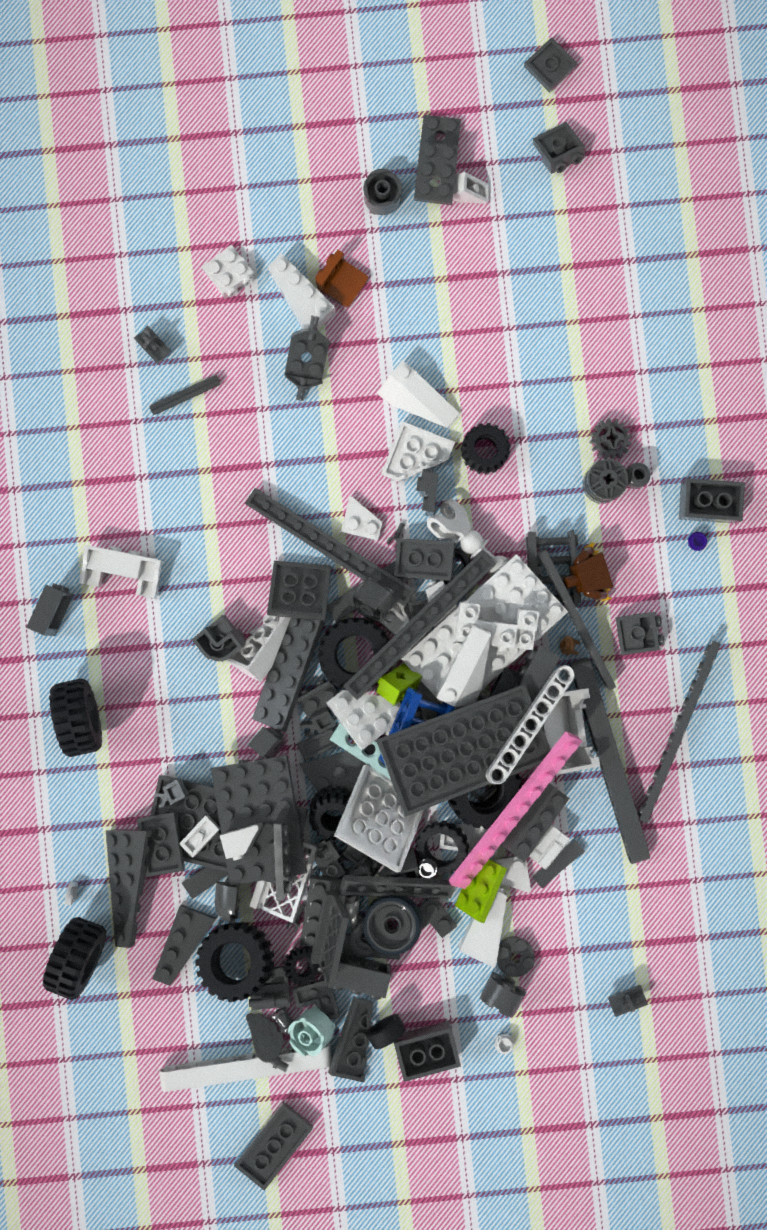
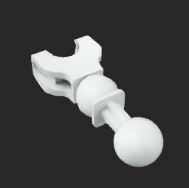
M449 498L443 501L440 507L442 515L435 514L428 519L427 527L437 538L449 540L456 544L459 542L464 552L472 554L470 556L471 559L483 551L494 561L496 565L488 573L490 576L509 561L504 556H494L484 547L488 540L486 539L483 542V537L479 532L470 530L473 525L467 518L466 510L454 499Z

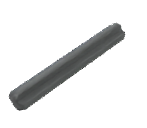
M217 375L211 376L149 406L153 415L159 414L221 384Z

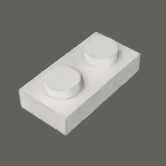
M205 815L179 844L193 858L221 828L209 815Z

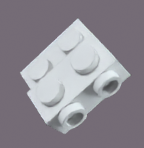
M232 245L201 267L224 299L233 297L239 288L243 285H249L255 277L252 269Z

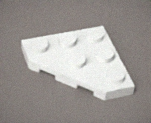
M402 421L381 475L400 482L421 473L422 469H430L447 462L455 442Z
M346 690L340 691L326 702L360 750L365 749L392 727L401 706L400 702L392 705L382 696L364 694L357 701Z

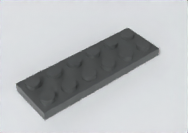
M301 618L290 619L273 666L268 672L252 717L253 720L286 732L324 622Z

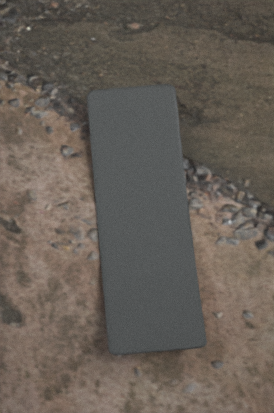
M576 840L558 854L546 870L542 867L533 876V879L541 888H544L563 869L582 855L585 850Z

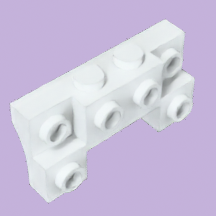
M85 545L79 583L101 587L104 573L139 580L136 595L157 599L163 561L143 557L141 552L130 550L128 554L123 553L122 549L111 546L109 550Z
M459 602L454 641L464 642L474 624L491 633L489 649L490 646H496L497 650L509 651V648L533 650L539 611L518 609L516 624L480 620V604Z

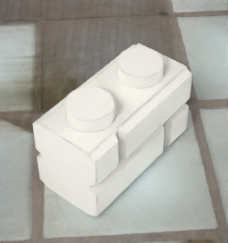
M551 824L529 857L546 870L570 839Z

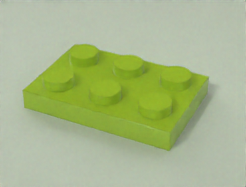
M489 858L466 889H461L455 906L478 922L485 923L507 868Z

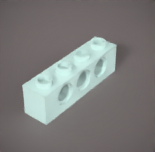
M340 722L329 740L390 779L386 766L379 759L381 752L377 742L373 741L371 743L375 746V753L368 755L365 749L360 750L357 744L353 745L349 742L350 735Z

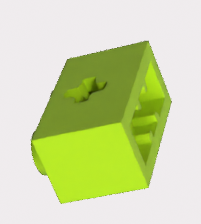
M404 663L399 667L393 668L390 673L384 674L379 679V686L376 692L392 705H396L403 700L408 687L417 690L422 675L411 671Z

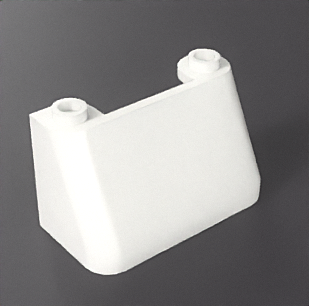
M588 688L566 690L542 725L551 749L565 731L578 736L582 740L577 750L570 756L557 774L600 767L599 757H593L590 751H593L592 747L587 746L582 709L586 708V704H583V701L590 698ZM551 693L549 695L551 697H555L556 693ZM539 703L537 705L540 713L543 714L545 712V706L542 703Z

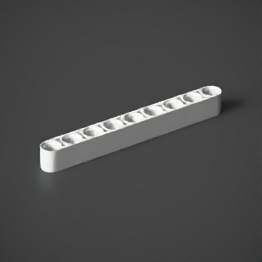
M330 1043L318 1055L311 1057L312 1055H300L293 1047L282 1049L279 1057L281 1061L289 1064L286 1072L273 1068L271 1063L261 1061L256 1053L166 1066L159 1070L161 1089L163 1092L327 1068L330 1067L332 1061Z

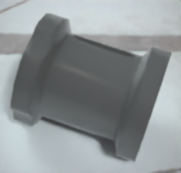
M286 1007L279 1008L271 1015L272 1020L275 1019L280 1026L281 1033L288 1031L289 1026L295 1021L286 1012Z

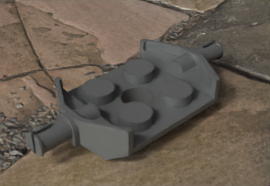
M311 315L308 328L292 333L284 376L297 386L296 400L304 401L306 389L323 384L322 377L328 346L331 344L330 340L318 331L319 317ZM305 352H309L312 355L311 360L308 362L301 360Z

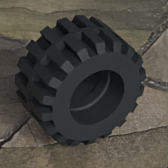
M482 423L478 424L477 427L474 426L467 432L461 446V456L465 460V465L470 467V470L486 475L490 472H496L507 461L510 455L511 443L508 442L509 437L508 435L505 436V431L498 429L499 426H491V423L483 425ZM482 439L492 441L497 449L496 455L490 459L479 457L474 449L476 442Z
M328 786L327 790L323 788L320 790V793L317 792L311 801L309 823L312 825V830L317 831V835H323L324 839L332 838V840H336L337 837L334 834L342 815L330 816L325 812L334 809L344 813L352 792L348 793V789L344 788L342 790L340 786H336V788Z

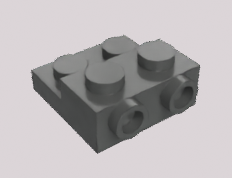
M567 122L533 138V145L541 154L542 162L551 174L555 172L562 173L567 166L571 164L577 165L585 158V146Z
M422 469V476L418 477L416 491H420L419 496L424 497L422 511H426L425 516H433L435 510L438 473H434L432 469Z
M656 612L615 617L621 655L662 650L661 646L665 645L663 634H659V627L662 626L661 616L657 615Z

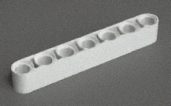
M562 666L553 671L487 769L486 779L489 783L501 784L508 778L573 681L574 671L571 667ZM560 671H564L567 674L565 681L559 677ZM549 687H553L556 690L555 697L549 695ZM539 703H542L545 706V712L543 714L539 713L537 710V705ZM528 719L534 722L533 730H529L526 727ZM517 736H520L523 739V745L521 747H518L515 744V738ZM506 752L512 756L510 764L505 763L503 760ZM495 769L501 773L498 781L492 778V772Z

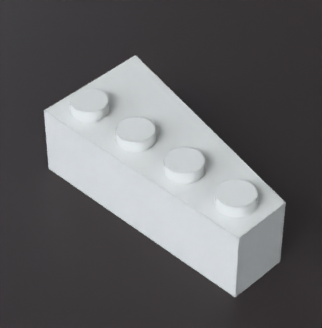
M282 253L267 266L269 274L302 329L310 326L311 315L319 317L317 326L319 330L336 314L335 307Z

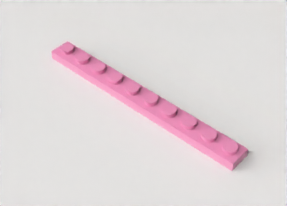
M565 731L448 881L452 886L466 889L485 863L493 856L512 829L516 827L520 819L528 812L543 790L577 750L578 746L582 743L578 736Z

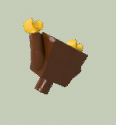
M593 542L586 545L574 559V565L570 567L571 575L563 578L566 588L575 586L577 593L583 592L585 597L601 601L611 600L612 597L608 596V591L611 590L610 588H613V583L603 552L598 553V550L595 551L593 548L595 543Z

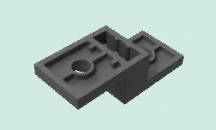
M423 115L414 201L452 205L461 119ZM442 133L445 139L438 141L435 135ZM438 179L440 185L433 187L430 185V181Z

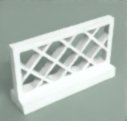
M303 841V847L312 851L310 857L306 859L308 872L300 879H298L297 875H294L292 886L296 884L298 888L297 896L292 898L291 893H288V901L281 904L280 901H276V889L273 883L257 881L250 907L264 910L286 921L295 923L315 861V853L319 847ZM271 896H274L277 904L274 908L266 906ZM290 903L293 909L291 916L285 914L282 906Z

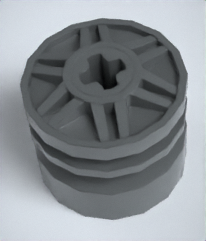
M613 459L601 460L585 473L582 480L583 491L595 503H609L626 490L628 474L620 462ZM606 476L608 477V480L611 481L608 484H606V480H603Z

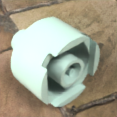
M312 1007L307 1009L288 1028V1034L290 1033L291 1037L289 1040L290 1044L300 1055L316 1056L331 1041L335 1025L319 1008Z

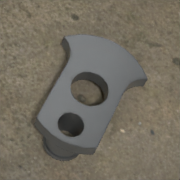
M328 838L326 842L327 847L321 850L327 861L333 856L335 859L343 861L345 858L332 838Z

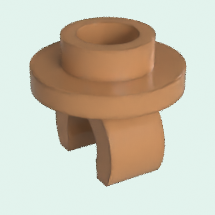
M566 636L560 642L561 652L565 655H577L578 652L574 651L575 644H580L581 642L574 640L571 636Z

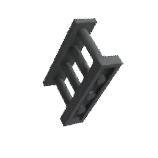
M574 530L567 532L568 537L539 538V536H536V532L526 533L527 566L543 584H551L552 581L549 576L538 575V567L543 564L537 555V548L547 545H568L569 556L550 558L553 564H569L570 572V567L574 565V559L576 558L575 546H578V536L574 534ZM560 575V577H561V579H562V581H563V578H564V577L570 576V575ZM575 586L570 587L571 594L569 595L575 607H578V603H581V593H577ZM554 595L559 602H562L559 595Z

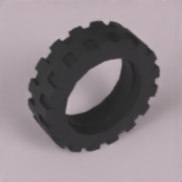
M443 820L441 822L435 821L431 825L428 824L416 842V852H418L417 857L419 861L425 858L432 859L437 864V872L440 875L444 873L451 874L454 870L456 871L469 853L468 838L466 834L462 833L463 830L460 827L457 828L456 824L452 822L447 823V821ZM434 834L449 836L457 844V856L450 861L438 860L432 856L428 849V839Z

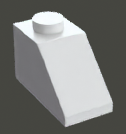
M466 172L455 175L453 200L459 203L487 204L489 202V184Z
M261 822L220 835L226 859L233 857V861L244 858V854L251 850L263 828V823Z

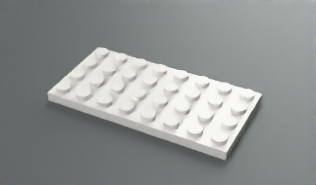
M517 554L463 601L464 603L480 604V620L516 624L518 609L539 611L534 642L568 613L565 607ZM459 606L401 658L411 671L422 675V683L435 697L437 696V690L463 644V642L454 641ZM490 646L482 690L505 667H508L527 649L509 648V651L497 650L496 646Z

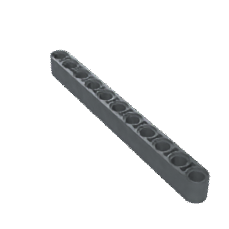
M587 657L570 662L569 666L574 671L573 680L576 689H589L590 698L583 701V704H586V708H583V713L596 755L599 757L601 772L628 859L631 864L650 859V853L591 661Z

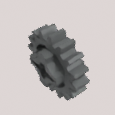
M608 418L606 424L602 420L599 422V426L595 425L593 428L595 432L590 434L594 439L589 443L595 445L592 451H598L597 457L602 454L604 455L603 460L609 456L610 459L614 460L616 456L621 458L623 456L622 452L626 454L629 451L626 447L631 446L632 443L628 440L632 438V435H627L630 428L624 429V422L618 424V419L611 422V419ZM605 429L604 435L599 437L601 430ZM609 436L611 439H614L612 443L611 440H607ZM623 442L621 448L616 450L617 444Z

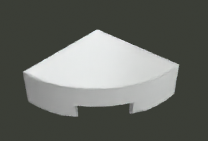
M71 881L69 883L64 905H72L77 901L78 882Z

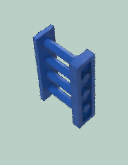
M408 687L389 735L409 728L411 725L425 722L426 720L414 717L418 707L438 712L437 717L454 711L455 707L445 702L440 705L421 699L423 696L414 688ZM380 754L379 759H380V760L382 761V763L385 765L384 760H383V757H382V755Z

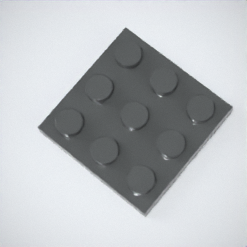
M274 561L267 615L325 621L331 566Z

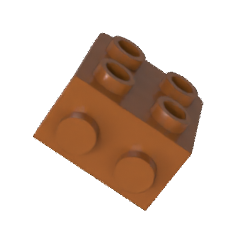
M337 249L334 254L331 253L328 257L325 268L318 271L315 277L316 285L319 290L348 308L367 283L368 276L344 260V253Z

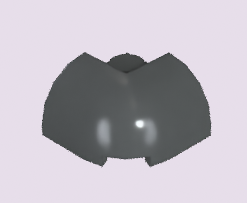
M225 614L192 638V641L208 660L212 659L214 661L223 662L231 658L246 645L241 630L236 629Z
M227 878L225 882L216 881L215 910L223 920L236 923L240 899H238L240 884L230 885L229 878Z

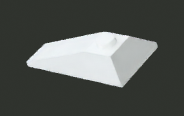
M403 360L391 372L377 393L392 407L402 409L445 428H448L460 414Z
M267 615L263 619V624L258 629L253 628L249 632L251 635L245 640L246 645L226 661L247 676L262 682L273 666L291 618Z
M473 624L438 687L437 699L454 707H463L475 703L482 690L491 638L490 632Z

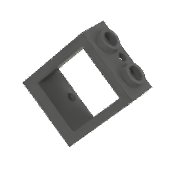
M55 583L52 586L45 585L26 628L44 636H56L74 594L69 593V588Z

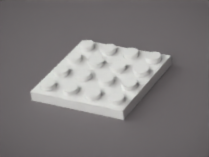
M363 765L334 836L396 873L401 872L424 810L405 817L391 779L371 766Z

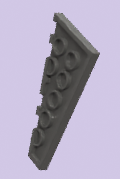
M373 744L365 748V752L368 755L375 753L376 749ZM348 751L303 762L299 765L318 793L323 788L327 790L328 786H332V788L340 786V789L346 788L348 793H350L354 789L363 765L368 764Z
M106 830L115 947L130 948L135 946L138 927L136 915L140 912L141 907L138 902L139 896L143 894L147 867L144 862L146 854H149L147 842L148 837H151L152 830Z

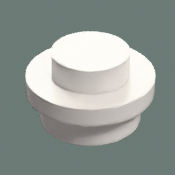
M500 1034L495 1039V1048L501 1054H508L514 1048V1041L510 1035Z

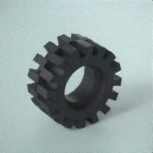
M304 947L290 950V954L285 956L287 958L286 961H283L285 965L283 971L286 972L285 976L298 985L310 984L311 980L315 981V975L320 973L318 971L320 966L319 964H312V951ZM304 958L308 962V969L306 972L299 974L295 970V964L299 959Z

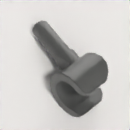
M399 524L394 536L387 540L388 546L391 540L395 539L396 545L394 548H397V538L400 537L405 524Z
M301 904L295 923L288 922L287 929L289 928L290 924L296 925L294 933L299 928V919L305 908V905Z

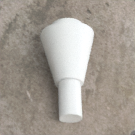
M356 895L347 896L345 908L351 920L352 930L359 922L356 915L359 914L360 897Z

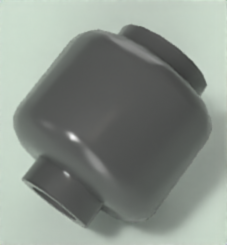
M633 463L626 468L628 487L639 489L649 482L651 474L645 464Z

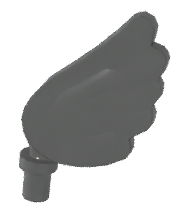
M251 1013L247 1014L246 1020L251 1032L254 1049L259 1059L265 1063H271L275 1069L278 1068L286 1072L289 1064L281 1061L279 1057L283 1047V1034L278 1032L274 1022H270L269 1018L263 1017L262 1014L257 1013L255 1016Z

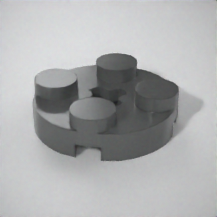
M517 936L507 937L501 941L497 965L508 977L523 976L534 967L535 954L528 941ZM513 952L520 954L518 961L510 960Z

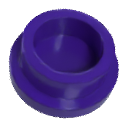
M694 532L688 537V546L694 551L703 550L707 545V538L701 532Z

